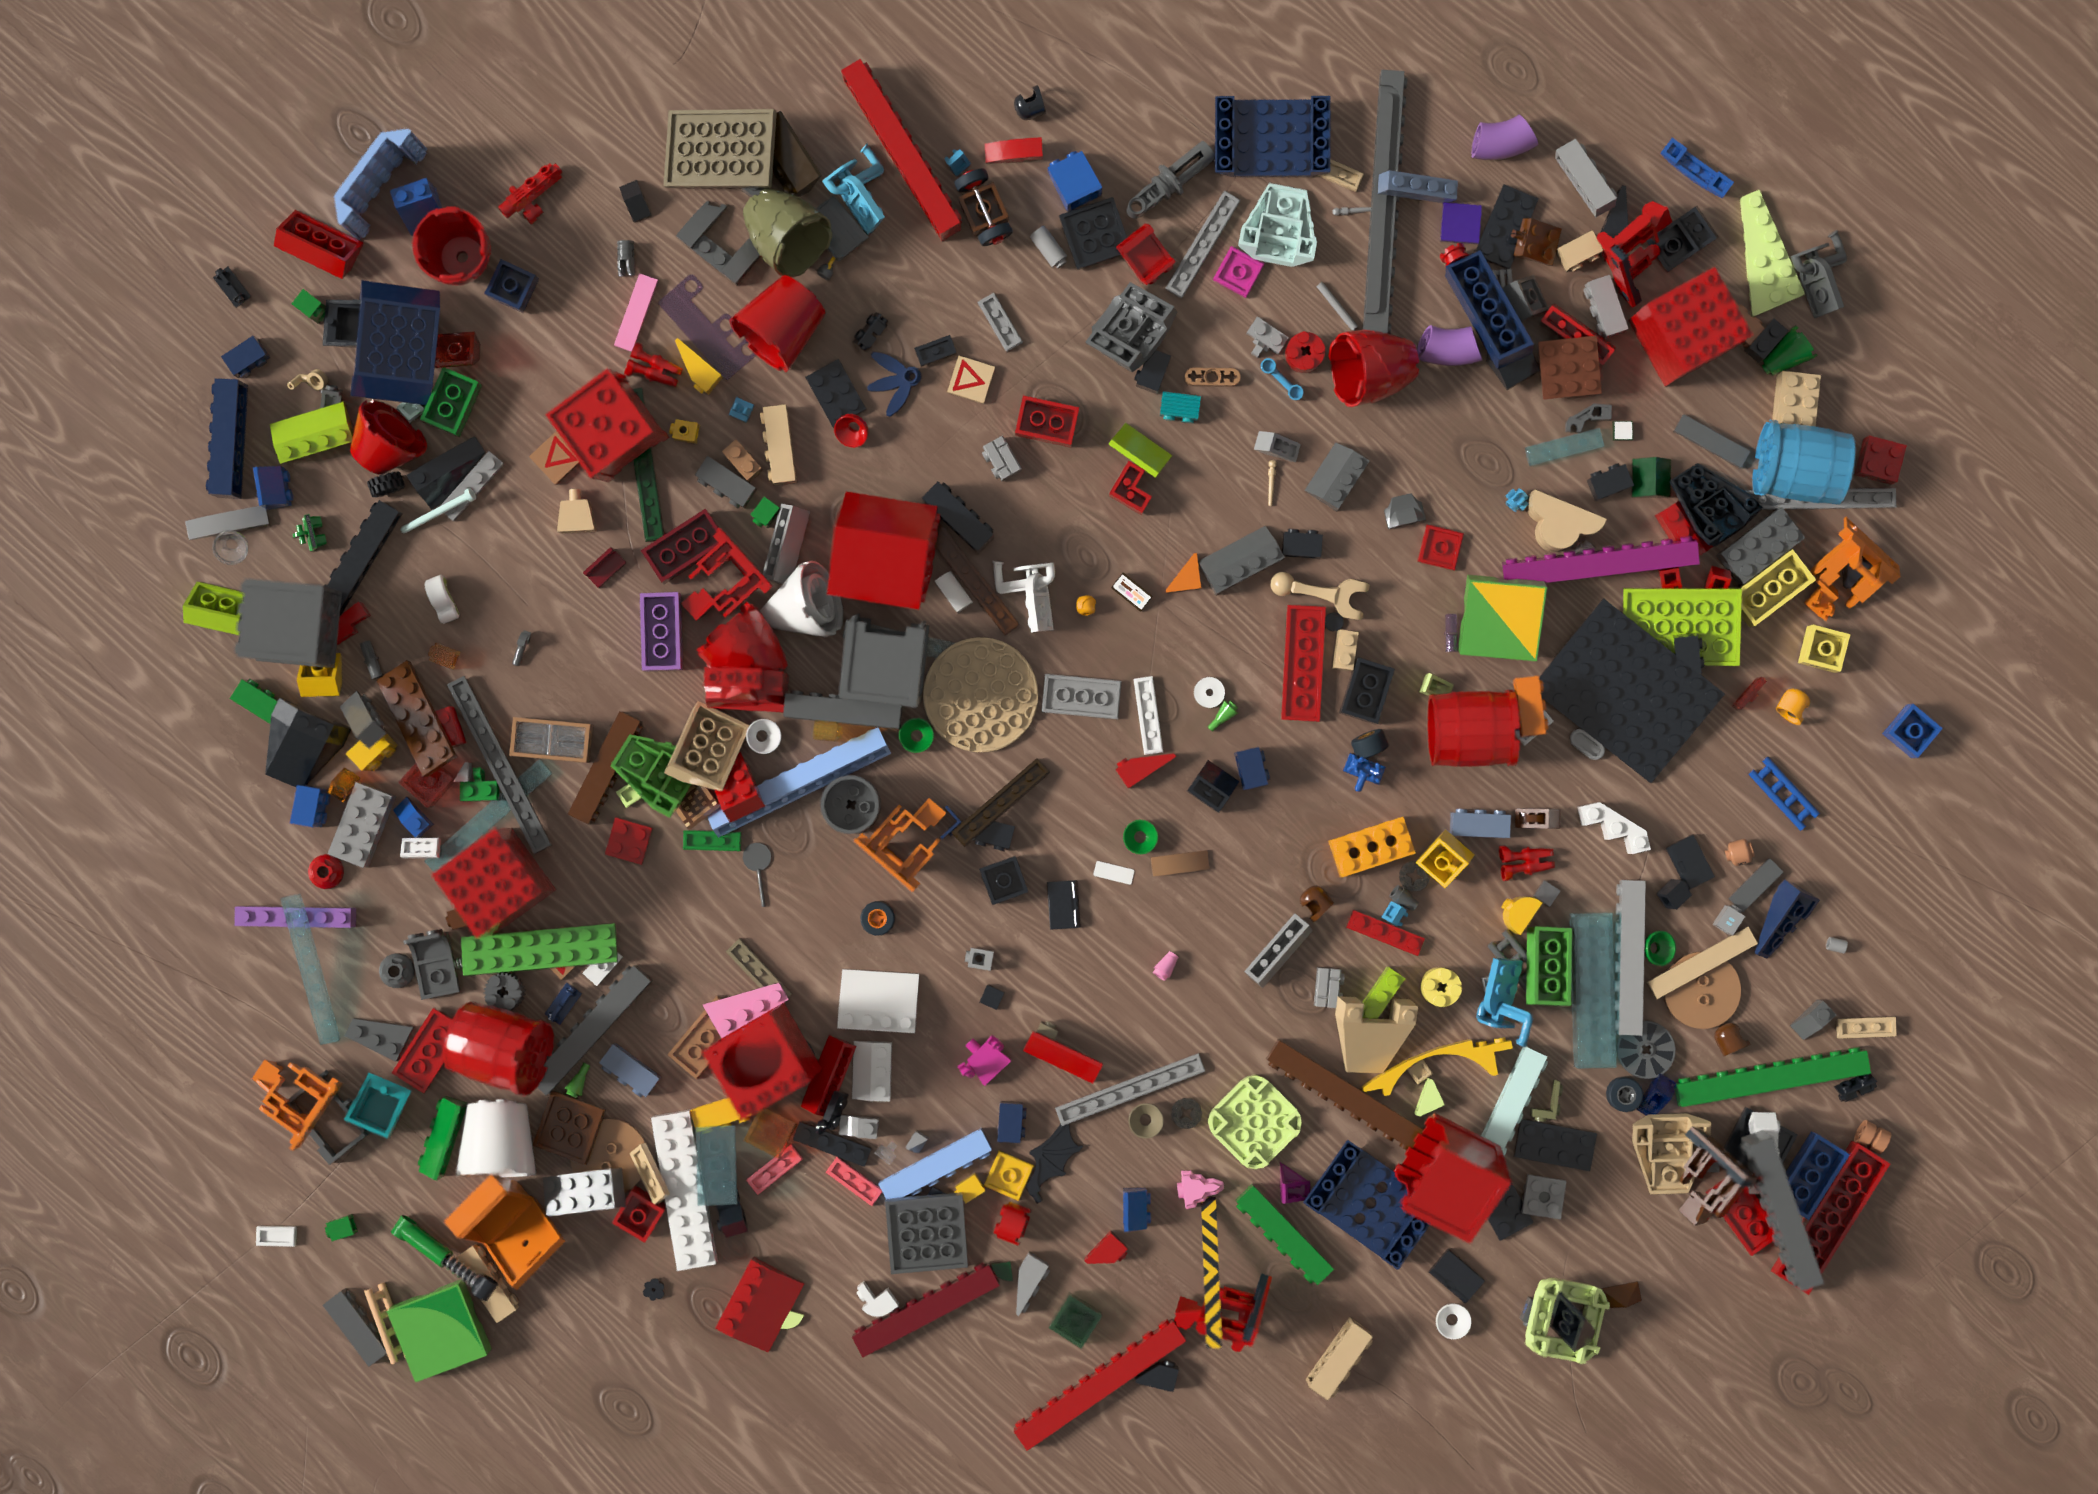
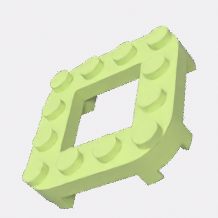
M1559 1278L1542 1279L1538 1284L1526 1331V1346L1543 1357L1570 1360L1580 1364H1585L1595 1354L1598 1355L1600 1347L1597 1346L1604 1311L1610 1308V1302L1607 1301L1603 1290L1590 1284ZM1560 1291L1571 1302L1585 1304L1583 1315L1595 1330L1592 1342L1576 1352L1561 1338L1547 1336L1557 1293Z

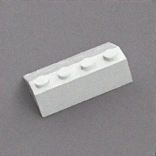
M842 969L837 1028L915 1033L919 974Z

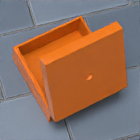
M493 1174L444 1221L457 1238L483 1243L511 1287L517 1290L565 1242L549 1216H546L545 1210L536 1198L530 1196L517 1181ZM528 1240V1245L524 1247V1243Z

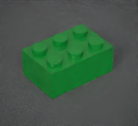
M442 367L420 420L460 437L482 388V384Z

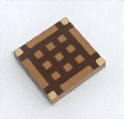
M692 785L676 812L686 827L691 830L718 809L720 805L707 787Z

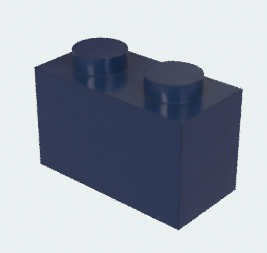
M251 336L221 356L233 376L237 378L247 377L251 374L252 369L264 366L267 363L266 360L271 358L255 336Z
M1000 1101L997 1142L1021 1143V1138L1025 1139V1127H1022V1119H1026L1027 1108H1023V1103Z

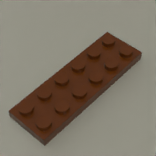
M404 661L376 680L422 776L428 777L457 757L411 661Z

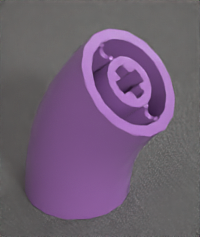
M1521 115L1503 122H1480L1475 132L1471 156L1472 158L1482 160L1506 159L1538 146V140L1529 124Z
M1430 325L1424 331L1417 346L1419 360L1427 363L1458 366L1483 361L1472 326L1460 329H1444Z

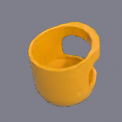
M1788 689L1778 703L1776 711L1788 722L1800 725L1804 720L1802 713L1810 705V698L1799 689ZM1788 711L1792 713L1794 716H1796V718L1791 717L1788 714Z

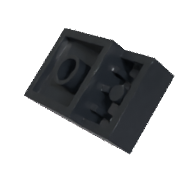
M1695 206L1657 233L1660 242L1656 244L1651 238L1646 242L1649 245L1655 244L1659 246L1660 254L1658 259L1666 271L1669 272L1719 238V236L1699 207Z

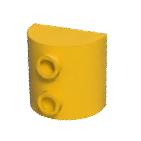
M1524 896L1513 899L1507 898L1501 906L1504 909L1503 920L1507 928L1513 933L1521 935L1542 902L1535 898Z

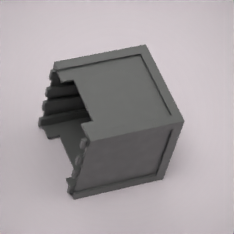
M246 578L244 582H241L240 592H243L244 596L243 604H239L238 612L242 616L241 622H237V632H240L239 643H235L234 653H237V657L256 659V661L335 668L342 598L341 591L321 585Z
M859 613L852 616L851 620H847L839 699L917 707L922 701L930 625H926V621L920 624L911 623V628L906 627V632L871 628V618H862Z

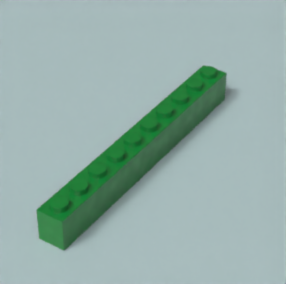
M1860 1047L1848 1048V1052L1843 1053L1841 1050L1830 1051V1055L1826 1056L1819 1053L1811 1055L1809 1059H1804L1803 1057L1792 1058V1062L1785 1063V1060L1774 1061L1773 1065L1766 1066L1765 1063L1754 1065L1753 1069L1748 1070L1747 1067L1735 1068V1072L1728 1073V1070L1716 1072L1717 1075L1714 1076L1700 1074L1697 1075V1079L1690 1080V1077L1679 1078V1082L1673 1083L1677 1105L1686 1107L1871 1074L1867 1050L1860 1049Z

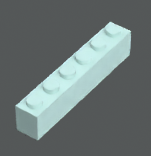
M1522 1047L1481 1135L1500 1145L1504 1156L1507 1148H1505L1507 1142L1511 1141L1514 1137L1515 1131L1513 1129L1516 1123L1519 1124L1522 1120L1523 1113L1521 1112L1524 1106L1527 1107L1530 1103V1093L1532 1089H1536L1540 1079L1538 1076L1541 1071L1545 1070L1548 1061H1546L1547 1056L1528 1047Z

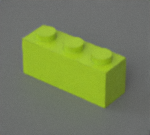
M1386 967L1362 1002L1364 1004L1362 1018L1378 1019L1405 978L1390 967Z

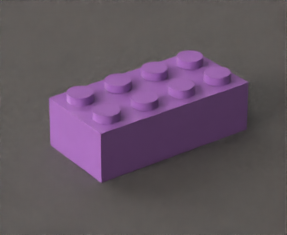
M679 592L640 593L642 671L683 670L681 594Z

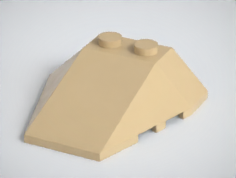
M1687 1113L1647 1115L1633 1124L1632 1142L1650 1194L1689 1193L1695 1177L1693 1176L1684 1185L1679 1180L1686 1170L1683 1167L1698 1147L1685 1134L1694 1126L1704 1129L1711 1136L1710 1121Z

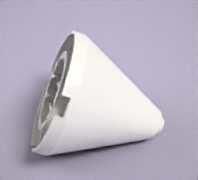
M815 561L800 564L760 610L773 629L828 637L836 634V630L841 629L843 624L841 597L827 595L829 572Z

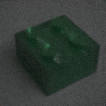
M1069 1292L1050 1321L1049 1329L1082 1349L1100 1321L1102 1312Z

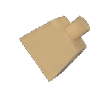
M570 489V500L560 502L557 532L560 534L597 532L590 501L588 499L581 500V489Z

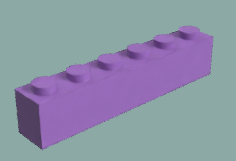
M236 906L235 926L356 927V908Z

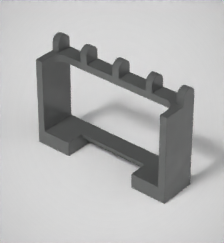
M325 1070L319 1076L326 1080L324 1077L327 1076L329 1072ZM302 1088L291 1096L287 1105L300 1114L304 1113L294 1101L306 1092ZM336 1093L334 1096L335 1101L347 1114L349 1111L347 1105L352 1100L349 1098L344 1102ZM356 1125L361 1135L338 1154L334 1152L315 1127L309 1135L320 1147L317 1151L331 1165L367 1137L371 1131Z

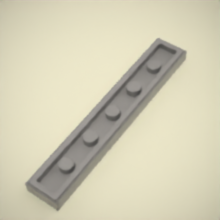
M1224 190L1166 286V290L1181 299L1183 298L1240 203V199Z

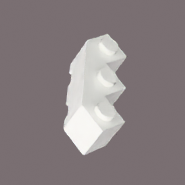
M1595 802L1577 807L1581 826L1600 822L1604 840L1624 837L1628 854L1651 850L1646 830L1602 803Z
M1752 1112L1748 1123L1750 1134L1761 1130L1765 1131L1773 1137L1779 1154L1778 1132H1780V1121H1777L1776 1113ZM1754 1185L1752 1188H1748L1749 1194H1760V1192L1756 1191Z

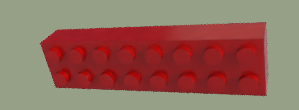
M1851 1141L1845 1150L1850 1155L1809 1220L1806 1218L1802 1219L1821 1275L1890 1166V1163L1854 1141ZM1778 1258L1770 1271L1793 1285L1786 1278V1265L1782 1264L1780 1258ZM1813 1288L1807 1289L1803 1292L1809 1295Z

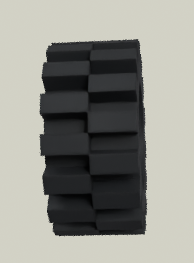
M399 471L382 474L367 481L373 498L393 494L405 487L401 472Z

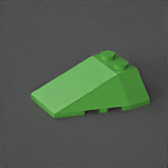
M630 734L613 760L611 767L652 809L670 818L677 811L692 785L664 773L676 745H672L670 742L661 743L654 741V739Z

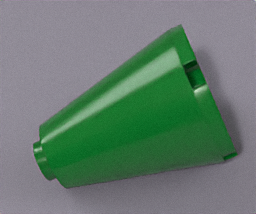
M1796 325L1790 329L1767 357L1762 360L1764 364L1761 367L1767 375L1771 373L1774 376L1818 357L1817 353H1811L1814 348L1802 332H1796L1799 329Z

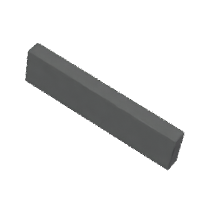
M1685 414L1681 416L1673 431L1739 469L1742 468L1751 452Z

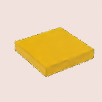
M998 1150L984 1187L1019 1201L1034 1165Z

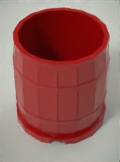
M1505 690V692L1468 691L1431 694L1428 700L1427 713L1428 747L1431 765L1475 767L1507 764V766H1516L1520 740H1516L1515 728H1520L1516 693L1513 690Z
M474 1001L467 1002L457 1011L447 1030L443 1046V1061L448 1070L465 1076L470 1080L498 1089L510 1090L516 1095L528 1096L539 1086L548 1069L544 1067L547 1055L552 1056L554 1046L553 1029L549 1023L543 1020L535 1021L524 1015L492 1005H484Z

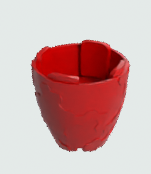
M447 206V208L435 209L429 212L418 224L414 232L412 245L415 260L422 271L438 282L457 286L471 283L484 273L489 264L491 245L484 227L471 213L458 207ZM460 253H467L468 259L465 262L458 261Z
M1357 330L1340 333L1330 345L1328 357L1331 360V372L1335 385L1334 392L1338 399L1348 407L1372 404L1404 389L1419 374V368H1416V364L1419 363L1416 346L1411 340L1374 330Z
M748 602L740 607L741 611L727 624L718 625L707 636V643L696 649L706 665L713 668L732 667L762 669L765 671H780L782 669L784 671L788 666L784 651L771 626L759 609Z

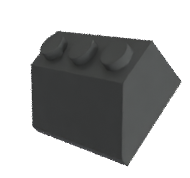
M1335 443L1304 491L1337 511L1364 471L1369 460L1356 451Z

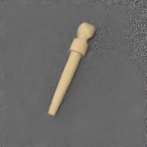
M1275 460L1269 461V506H1272L1274 477L1276 476Z

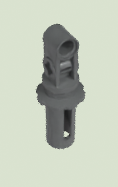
M1201 141L1168 168L1165 165H1160L1158 167L1160 174L1151 178L1152 183L1144 187L1129 201L1127 214L1133 219L1140 218L1148 210L1159 204L1163 198L1168 200L1173 193L1182 195L1184 193L1182 186L1215 160V153L1205 141ZM1196 157L1200 158V160L1176 178L1175 174ZM1137 204L1141 207V210L1135 212L1131 206Z

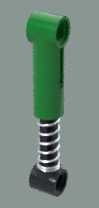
M401 1215L391 1230L395 1237L410 1244L439 1267L446 1266L447 1270H451L452 1274H457V1277L462 1278L463 1282L466 1281L467 1285L472 1287L471 1292L479 1299L488 1301L499 1285L493 1278L485 1274H476L475 1271L470 1270V1267H466L465 1263H461L460 1259H455L450 1249L421 1229L408 1216Z

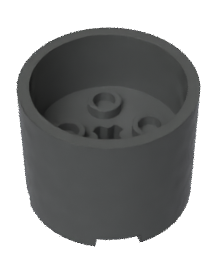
M842 776L833 780L825 788L821 797V812L825 821L830 827L841 833L855 834L866 831L875 824L881 811V798L875 786L868 780L857 776ZM849 800L852 802L856 801L855 810L847 808Z

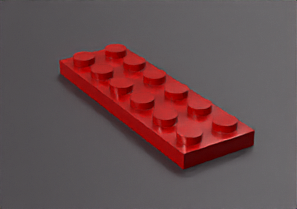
M1287 605L1281 720L1320 722L1326 607Z

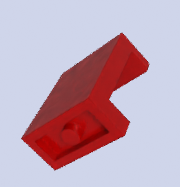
M1147 223L1116 246L1140 282L1145 285L1155 283L1158 280V276L1163 272L1167 273L1176 262L1156 237L1152 226Z

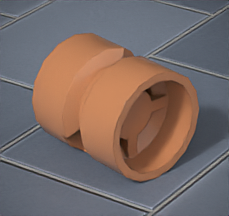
M1864 1120L1855 1133L1854 1141L1864 1147L1868 1145L1870 1150L1881 1154L1890 1142L1891 1132L1882 1127L1877 1128L1876 1124Z

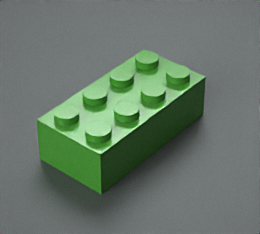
M1528 927L1526 1005L1571 1006L1572 928Z

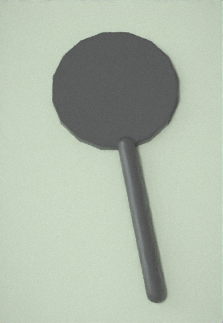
M753 843L745 848L743 862L748 869L757 871L762 907H765L761 870L769 866L771 853L766 845Z

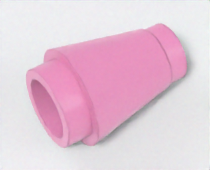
M1169 951L1154 967L1153 974L1166 981L1167 978H1170L1179 957Z

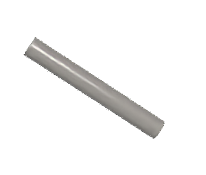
M1323 282L1319 283L1316 287L1352 331L1358 327L1325 284Z

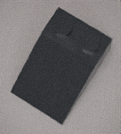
M1561 1291L1558 1292L1549 1326L1576 1352L1592 1342L1595 1330L1588 1319Z

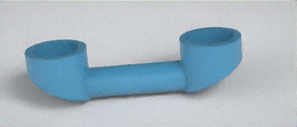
M1266 358L1261 362L1262 371L1266 374H1271L1288 390V395L1292 400L1302 398V387L1293 385L1276 369V363L1273 359Z

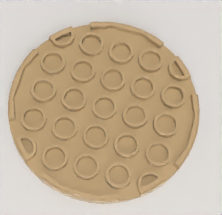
M969 638L951 645L933 662L924 683V706L930 723L947 742L967 751L990 752L1013 743L1029 727L1037 709L1038 686L1030 664L1015 648L993 638Z

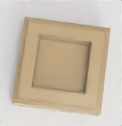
M1423 1059L1407 1069L1417 1085L1433 1074Z

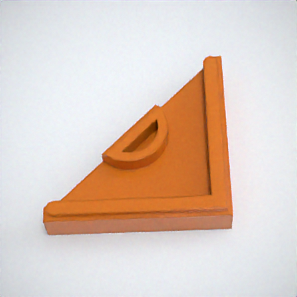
M1197 553L1192 555L1167 587L1166 593L1201 589Z

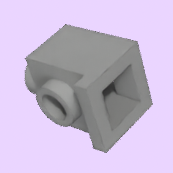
M971 947L970 951H966L965 962H968V967L991 971L994 951ZM977 955L983 957L981 962L976 961L975 957Z

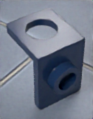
M948 806L945 808L955 818L957 823L941 836L942 839L948 834L951 837L953 835L952 831L962 822Z

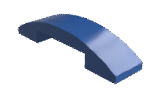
M1671 138L1660 154L1694 183L1710 193L1723 198L1734 182L1721 172H1715L1686 151L1688 148L1674 138Z

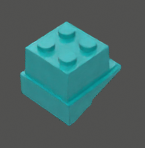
M369 1072L344 1120L385 1138H390L412 1090Z

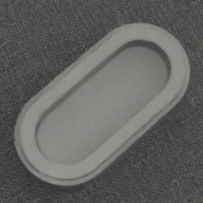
M1577 729L1570 734L1569 741L1571 745L1591 760H1598L1603 757L1605 753L1604 746L1584 730Z

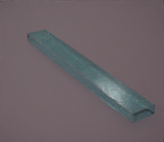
M539 759L518 779L528 796L553 773ZM503 793L499 794V801H491L440 846L439 858H427L424 860L433 872L474 844L511 811Z
M301 893L282 897L280 900L320 1045L337 1042L340 1040V1035Z

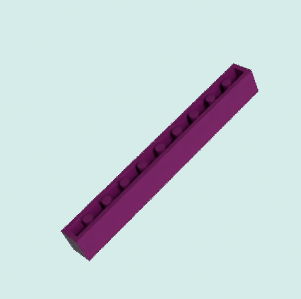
M1692 536L1681 537L1679 541L1663 539L1661 543L1653 544V541L1641 542V545L1638 546L1629 543L1623 544L1622 548L1605 546L1602 547L1603 550L1595 551V548L1583 549L1581 553L1565 551L1564 555L1556 556V553L1544 554V557L1537 558L1536 555L1526 556L1524 560L1508 558L1506 562H1502L1504 580L1524 579L1549 583L1700 564L1698 541L1692 539Z

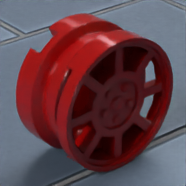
M1457 243L1458 246L1455 247L1451 245L1445 249L1444 254H1440V259L1446 266L1469 256L1465 252L1466 248L1463 243Z

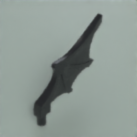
M1060 1123L1055 1132L1044 1143L1029 1152V1155H1032L1035 1159L1036 1167L1033 1176L1026 1186L1036 1204L1043 1201L1039 1194L1041 1185L1050 1178L1066 1175L1064 1166L1067 1160L1083 1147V1145H1077L1072 1139L1070 1123L1061 1126Z

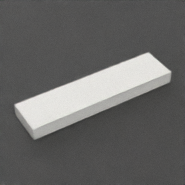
M1153 676L1133 679L1144 755L1163 752Z

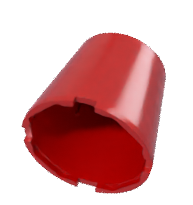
M783 275L729 319V323L739 338L744 337L749 343L747 347L774 369L778 371L783 369L786 373L790 370L825 317L826 312L812 291L792 277Z

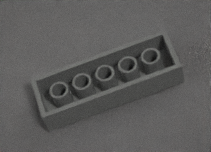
M791 690L790 694L785 693L783 717L899 730L901 728L903 707L900 705L839 699V695L829 694V698L822 697L823 694L810 692L809 696L803 695L804 692Z

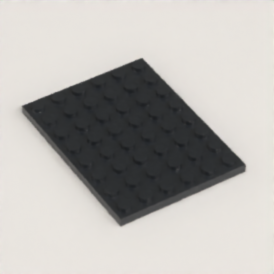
M1604 598L1539 676V680L1543 681L1544 691L1541 692L1543 699L1650 783L1654 781L1725 695V693L1701 674H1697L1684 664L1673 652Z

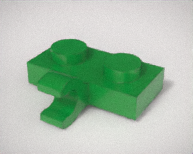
M481 767L473 768L475 782H460L461 802L499 801V785L497 781H485V769H481Z

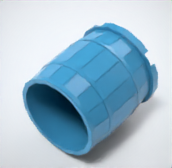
M1769 419L1770 422H1766L1763 426L1756 448L1755 458L1759 459L1758 470L1753 469L1752 483L1754 494L1761 496L1769 494L1797 501L1840 505L1847 494L1855 460V439L1853 435L1815 426L1781 424L1778 420Z

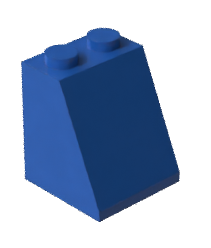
M1077 151L1071 152L1067 155L1066 159L1062 161L1057 159L1049 164L1047 172L1067 212L1102 196V186L1082 151L1078 153Z
M427 178L390 190L395 208L411 236L414 235L418 224L429 212L442 208L437 190Z

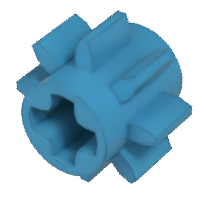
M1520 488L1516 491L1512 489L1505 496L1508 499L1505 502L1506 505L1514 512L1518 509L1523 511L1529 505L1527 502L1529 496Z

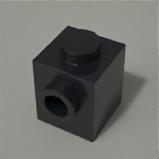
M1671 879L1656 893L1665 908L1676 910L1692 896L1688 884L1683 880Z

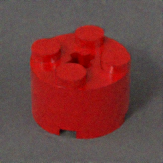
M1305 331L1293 336L1285 350L1288 366L1298 373H1308L1316 370L1325 356V345L1321 338L1314 333ZM1307 349L1308 354L1303 356L1302 352Z
M1013 1202L1003 1204L1000 1215L1003 1217L1001 1222L996 1224L993 1234H996L1000 1240L1019 1246L1021 1242L1018 1239L1024 1237L1030 1220V1216H1027V1213H1032V1209Z

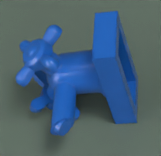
M1349 753L1343 772L1359 777L1355 790L1360 792L1366 780L1379 785L1386 767L1369 761L1364 757L1357 759V755Z

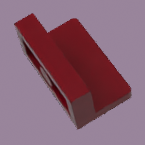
M610 547L583 571V574L599 589L627 562L614 548Z

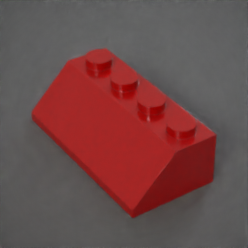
M294 210L276 228L274 247L341 279L351 271L364 242L297 210Z

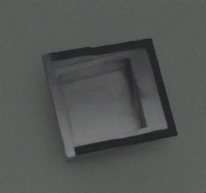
M326 300L323 346L356 348L361 300Z

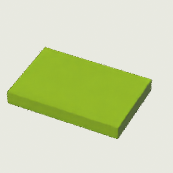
M1127 423L1122 426L1109 443L1111 447L1154 477H1157L1172 457L1170 453Z

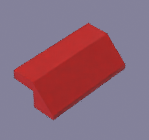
M1034 1030L1023 1049L1024 1052L1092 1084L1103 1066L1102 1062Z

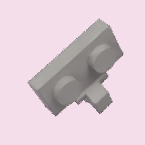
M1259 317L1255 319L1246 333L1254 338L1253 343L1256 346L1251 354L1257 358L1262 350L1267 352L1270 349L1279 354L1289 337Z

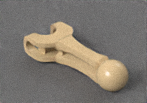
M1287 572L1275 574L1270 584L1272 591L1278 596H1287L1291 593L1316 596L1333 603L1337 612L1342 617L1356 620L1363 619V612L1352 608L1349 604V598L1354 592H1367L1370 588L1368 583L1354 579H1347L1338 587L1313 586L1294 580L1292 575Z

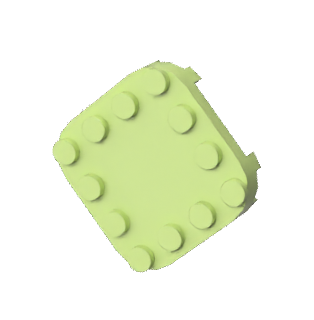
M1255 1074L1242 1079L1212 1109L1208 1118L1209 1129L1213 1135L1244 1166L1252 1169L1267 1166L1295 1136L1297 1137L1301 1131L1302 1122L1301 1115L1297 1109L1268 1080Z

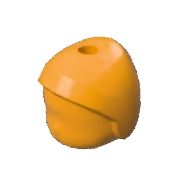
M1089 595L1080 596L1076 601L1077 612L1083 616L1094 614L1096 611V600Z

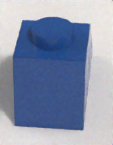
M408 797L393 809L400 822L415 838H420L434 825Z

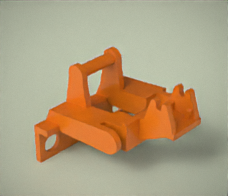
M1848 517L1843 519L1844 529L1838 533L1843 541L1815 564L1810 571L1815 576L1816 583L1819 586L1804 603L1825 621L1828 620L1829 616L1832 617L1834 615L1835 605L1833 602L1839 598L1838 590L1832 583L1840 577V570L1848 563L1853 570L1856 569L1862 575L1851 587V592L1854 595L1845 604L1848 608H1852L1859 601L1861 603L1866 601L1887 581L1893 584L1901 577L1899 565ZM1862 556L1873 565L1869 570L1861 564Z
M930 798L914 815L905 809L893 821L892 818L902 808L899 804L870 838L861 833L854 840L857 845L912 892L921 884L914 877L934 855L931 851L941 840L937 838L928 849L920 843L905 862L888 849L887 845L899 831L904 833L913 821L924 831L930 825L935 827L946 812Z
M265 1059L252 1078L267 1092L262 1101L265 1105H261L259 1109L294 1134L289 1142L292 1144L289 1149L294 1151L302 1146L343 1083L334 1077L330 1082H327L308 1067L301 1068L297 1064L290 1062L288 1067L299 1074L294 1083L318 1099L310 1114H300L287 1105L288 1099L277 1092L286 1080L285 1077L280 1075L283 1067L277 1065L274 1061Z

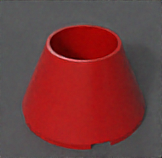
M366 400L360 405L350 452L362 467L372 473L382 475L424 454L427 449L424 435L419 429L416 431L396 408L378 400H372L371 402Z

